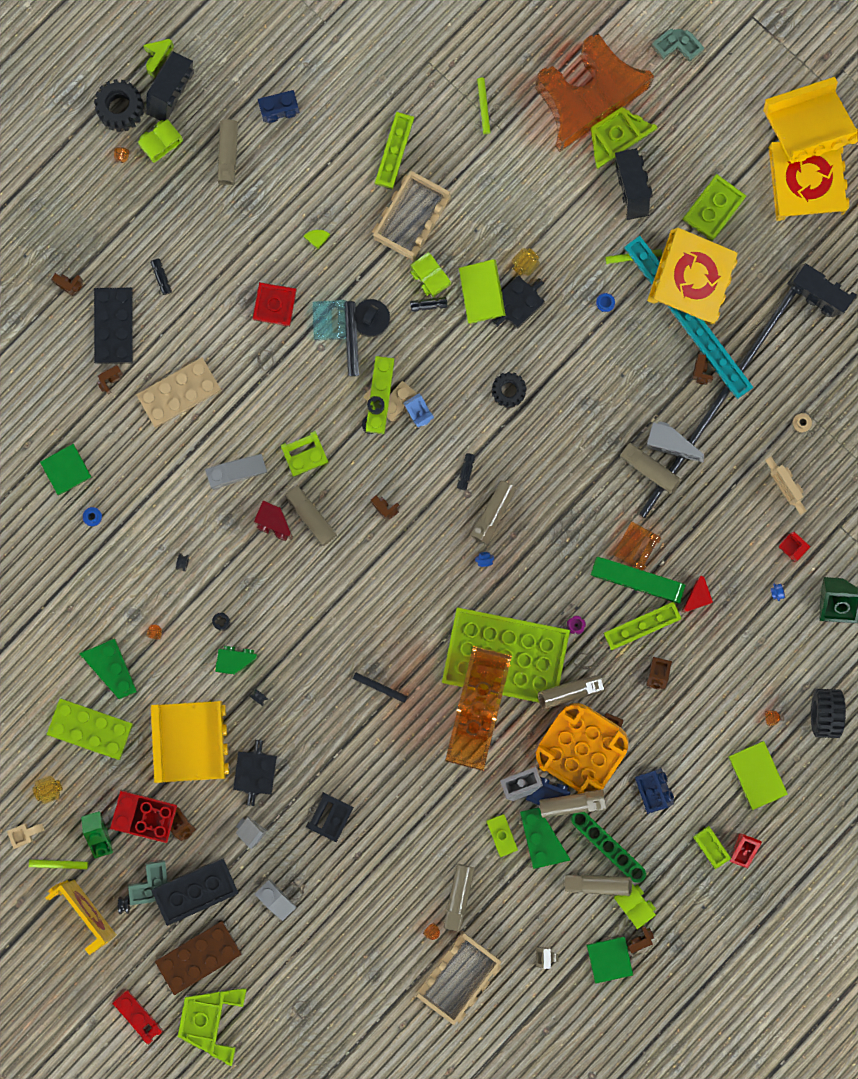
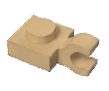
M42 823L28 828L27 824H23L8 830L7 834L13 849L33 842L32 835L45 830Z

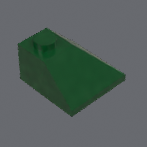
M824 577L820 595V621L858 623V588L843 578Z

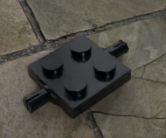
M517 276L501 291L506 316L497 317L492 321L493 324L498 327L506 320L511 322L517 329L520 328L545 304V301L537 293V290L544 282L538 278L530 285L520 276Z
M255 740L254 751H238L233 790L243 791L248 794L246 804L250 806L251 798V806H255V798L258 794L272 795L277 756L267 755L262 752V740H260L259 748V740Z

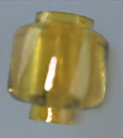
M530 247L528 249L522 248L512 259V263L515 265L513 270L520 276L522 274L530 276L540 265L539 255Z
M47 776L35 781V786L32 787L37 802L40 801L43 804L59 799L60 791L63 790L60 780H55L53 776Z

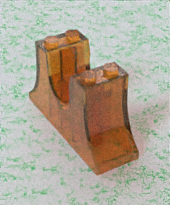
M599 33L594 37L590 35L583 41L584 44L580 55L584 67L591 73L593 78L589 84L581 87L573 86L553 66L548 69L544 68L537 74L535 89L546 102L554 116L557 126L555 147L559 152L588 133L591 127L646 92L652 85L654 75L650 70L636 69L620 60L611 51Z
M473 645L448 746L446 762L484 771L511 667L512 655Z

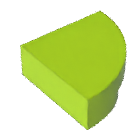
M312 230L303 237L319 249L329 238L330 234L324 230Z

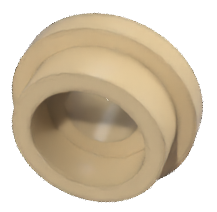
M800 413L793 419V427L798 432H807L812 426V420L807 414ZM801 419L805 420V426L800 425L799 421Z

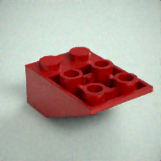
M120 790L110 829L167 843L177 805Z

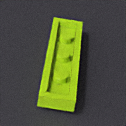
M396 112L375 185L389 189L394 188L414 122L413 116Z
M375 357L370 398L373 396L381 397L385 408L382 413L377 415L372 414L368 410L366 432L385 434L395 358ZM377 401L376 403H373V402H372V403H371V405H373V408H372V409H373V410H375L376 408H379V409H380V408H381V406L379 405L380 402H379V401Z
M672 602L603 634L610 650H614L682 618L675 603Z

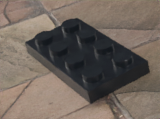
M132 287L94 288L95 364H133Z
M223 857L151 889L167 926L239 894Z

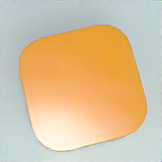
M571 703L559 712L542 738L536 751V760L543 772L547 771L578 791L577 794L604 789L625 757L629 747V739L621 727L590 707L581 703Z

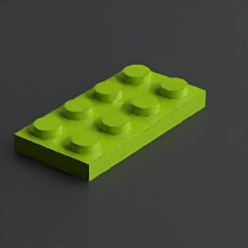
M60 698L47 735L121 760L133 723Z

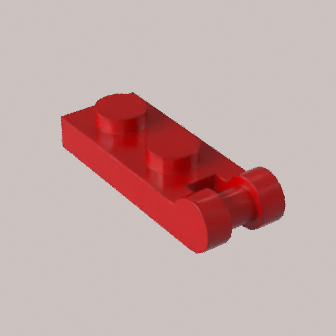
M129 990L125 991L112 1003L146 1044L149 1045L153 1041V1037L163 1032L160 1025ZM147 1024H149L152 1028L148 1032H146V1030L144 1029V1027Z

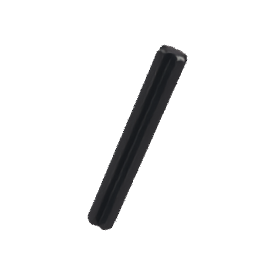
M346 301L344 308L348 376L355 377L359 376L356 303L354 301Z

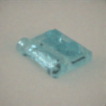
M346 300L312 302L314 340L346 339L344 308ZM332 308H337L338 310L337 333H333Z

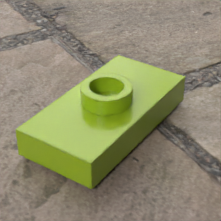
M504 814L486 821L500 857L518 851Z
M707 826L693 836L715 870L732 859L710 826Z

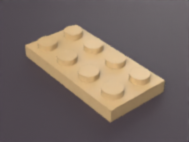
M203 357L139 392L136 396L152 424L157 428L222 390Z

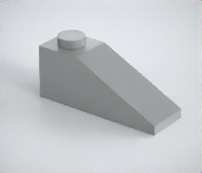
M653 423L647 442L648 449L704 463V454L675 429L670 427L668 423Z
M262 454L205 469L213 490L267 473Z
M247 817L246 820L242 818L236 826L238 828L236 834L250 849L254 848L268 831L250 817Z

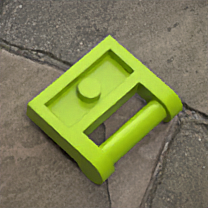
M316 431L287 445L286 443L280 445L293 477L329 463ZM309 443H315L316 447L292 457L289 453Z

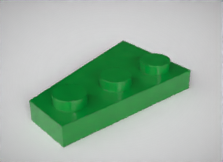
M116 639L79 653L118 699L137 692Z
M539 807L520 811L533 869L571 861L546 818H542Z

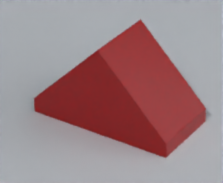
M700 575L697 578L682 609L683 612L713 603L705 577Z
M739 833L730 862L748 869L762 841Z

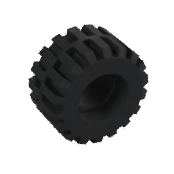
M114 79V83L108 81L106 82L107 86L104 87L102 85L100 87L101 92H96L97 99H94L95 111L106 127L108 126L110 130L115 128L117 132H121V129L129 131L128 127H136L135 123H140V116L144 115V103L138 89L134 88L130 82L127 84L126 80L121 79V82H118V79ZM126 98L130 101L126 111L120 114L109 111L113 100Z
M816 689L811 703V727L813 734L819 738H840L844 731L846 719V704L843 692L839 689Z

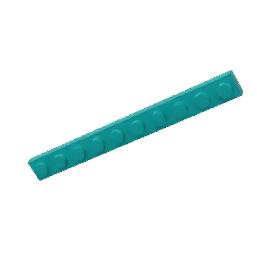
M639 236L627 244L624 249L652 285L660 261L642 237ZM668 306L701 352L706 355V359L736 399H739L753 389L752 384L704 320Z

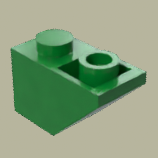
M224 646L223 649H218L215 672L237 675L257 660L258 654H254V650L243 649L242 652L235 651V647Z
M100 811L82 816L83 835L94 858L112 854V844Z

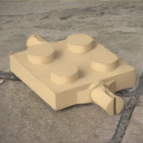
M772 456L765 461L771 469L770 475L789 504L795 506L800 515L805 513L807 510L801 503V499L804 497L802 495L803 490L798 483L795 484L791 477L793 475L789 468H785L783 465L777 466Z

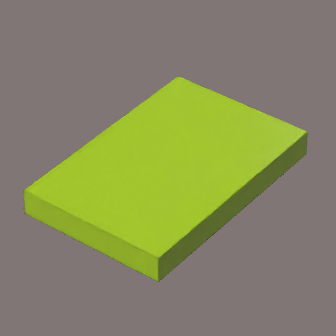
M716 174L682 220L713 242L747 196Z
M492 259L459 268L468 323L472 324L506 316L496 260Z
M764 741L728 756L752 810L788 795Z

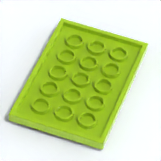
M457 607L442 683L539 703L538 692L560 685L570 630Z

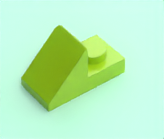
M170 39L143 45L145 51L154 56L150 57L146 64L148 74L154 78L174 48L173 42Z

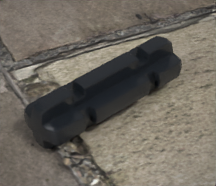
M159 258L152 260L151 266L158 285L161 286V293L163 295L172 293L166 273L162 268L161 260Z
M440 297L437 300L432 298L423 299L420 302L418 300L410 302L412 312L419 311V309L424 311L437 309V307H440V309L447 308L448 306L446 297Z
M466 453L465 463H463L459 477L460 480H458L457 488L463 491L467 490V481L470 479L473 468L472 463L475 461V455L471 453Z

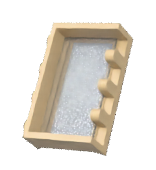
M410 171L408 175L403 177L400 190L394 192L391 198L393 202L390 207L385 208L382 213V221L380 224L377 223L372 233H374L375 241L384 244L414 262L451 199V194L448 190Z
M462 931L416 992V997L451 1024L460 1023L466 1015L465 1010L467 1007H472L477 1001L478 997L476 995L479 991H484L489 985L488 979L491 975L495 976L501 969V960Z

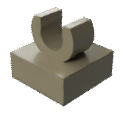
M536 947V967L550 969L551 962H558V954L551 953L550 948Z

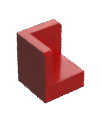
M793 531L778 547L790 559L796 562L811 546Z

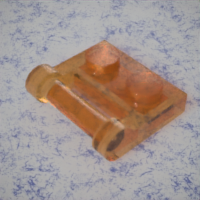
M631 521L613 556L636 569L644 571L646 568L645 564L656 543L660 542L661 537ZM646 536L650 540L641 557L636 561L633 558Z

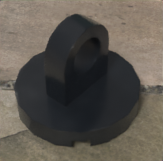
M366 299L356 306L357 331L367 337L383 334L390 323V312L387 306L375 299Z

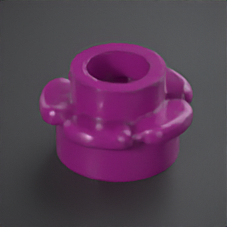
M573 616V618L567 621L568 630L572 634H581L586 627L585 620L581 619L580 616Z

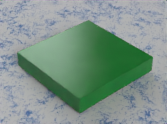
M74 444L40 461L58 496L92 478Z
M625 936L586 944L595 984L633 976Z

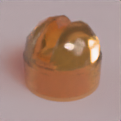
M117 147L114 149V159L116 162L121 161V163H124L128 160L129 150L127 148Z
M156 624L151 625L147 630L146 637L161 639V627Z
M765 711L767 726H774L780 721V715L777 711Z
M432 923L424 930L423 934L428 939L435 940L439 937L440 930L435 923Z

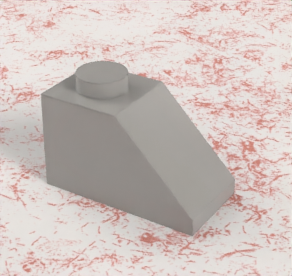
M537 767L500 780L506 799L510 801L531 795L543 786Z
M271 879L255 893L260 901L282 921L297 908Z

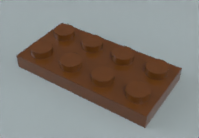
M222 920L157 959L155 963L173 995H176L241 956L242 953Z

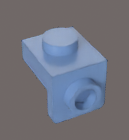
M420 393L403 403L417 427L427 425L434 418Z

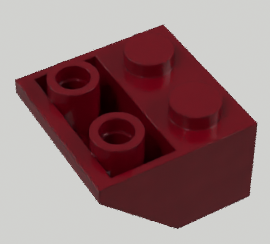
M262 501L254 523L257 525L256 528L267 534L271 531L275 533L276 538L287 541V539L292 540L293 535L282 509Z

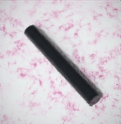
M355 672L352 678L403 703L407 700L408 696Z

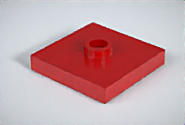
M259 282L253 320L290 327L297 289Z

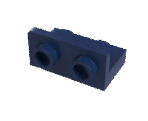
M294 90L258 99L263 122L274 123L279 118H293L296 114L300 113Z
M662 768L635 777L647 814L674 805V795L668 788V778Z
M540 777L543 786L531 795H528L526 800L540 805V799L567 796L571 792L567 791V786L559 783L553 786L549 784L550 780Z

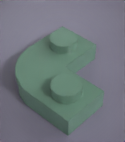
M670 29L651 44V47L663 60L677 48L689 62L704 51L702 44L690 31L681 29Z
M165 860L145 863L147 882L128 884L130 905L155 901L151 889L167 882Z

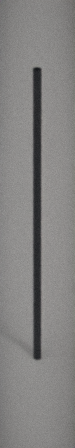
M791 289L738 367L742 372L745 371L796 295ZM725 385L688 440L693 446L730 393L727 385ZM678 456L669 468V471L675 474L685 458ZM657 486L639 513L640 516L646 518L663 493L664 489Z

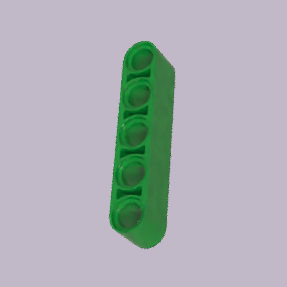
M601 557L595 558L590 574L593 577L679 604L686 587L683 583Z
M581 812L571 815L570 820L573 826L627 877H631L632 881L636 883L642 882L645 879V869L587 813ZM583 814L585 817L584 823L576 824L575 816ZM592 827H596L599 830V835L596 838L589 836V830ZM611 841L613 843L611 851H604V842ZM626 855L627 862L624 865H619L617 862L618 856ZM640 868L641 876L636 879L633 878L631 875L632 870Z

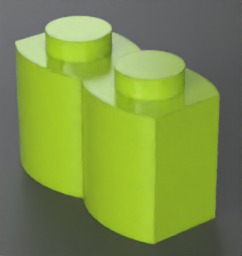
M168 119L159 121L153 131L145 132L139 138V146L153 163L160 160L183 141L182 136Z
M429 252L410 265L412 269L410 271L411 275L416 281L418 279L423 284L421 288L427 296L430 294L432 297H435L451 285V281Z
M632 884L630 896L615 895L613 898L635 927L639 929L656 916L653 912L656 908L650 900L647 902L642 897L644 892L638 884L635 886Z

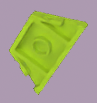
M623 107L598 122L590 129L597 170L613 160L615 152L629 149L656 131L658 127L655 124L642 120V117L630 113L629 110Z

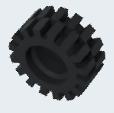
M502 373L493 382L492 396L500 406L513 408L524 400L527 388L525 381L522 380L520 375H516L517 373ZM506 383L514 384L517 389L516 394L512 397H506L502 393V386Z

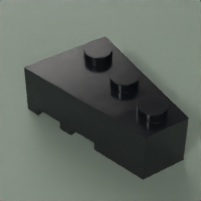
M174 51L172 52L147 92V115L160 121L169 119L188 80H191L195 71L193 69V60Z
M637 148L615 152V168L619 186H621L624 195L622 200L627 206V220L649 216L650 198L653 197L652 188L647 185V171H643L642 168L644 166L643 156L639 155Z
M808 264L800 265L787 283L791 287L790 289L798 295H803L806 298V302L810 305L819 307L821 313L827 317L844 314L857 294L854 292L848 294L841 290V284L837 282L835 285L825 278L826 275Z

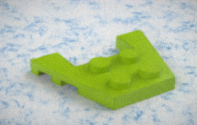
M241 988L186 996L178 1037L204 1050L211 1056L220 1059L225 1064L232 1066L236 1047L216 1044L223 1004L244 1006L247 989Z

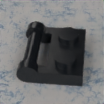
M322 792L320 796L322 799L311 821L307 823L306 828L337 843L354 807ZM328 802H331L334 805L323 827L320 828L317 824Z

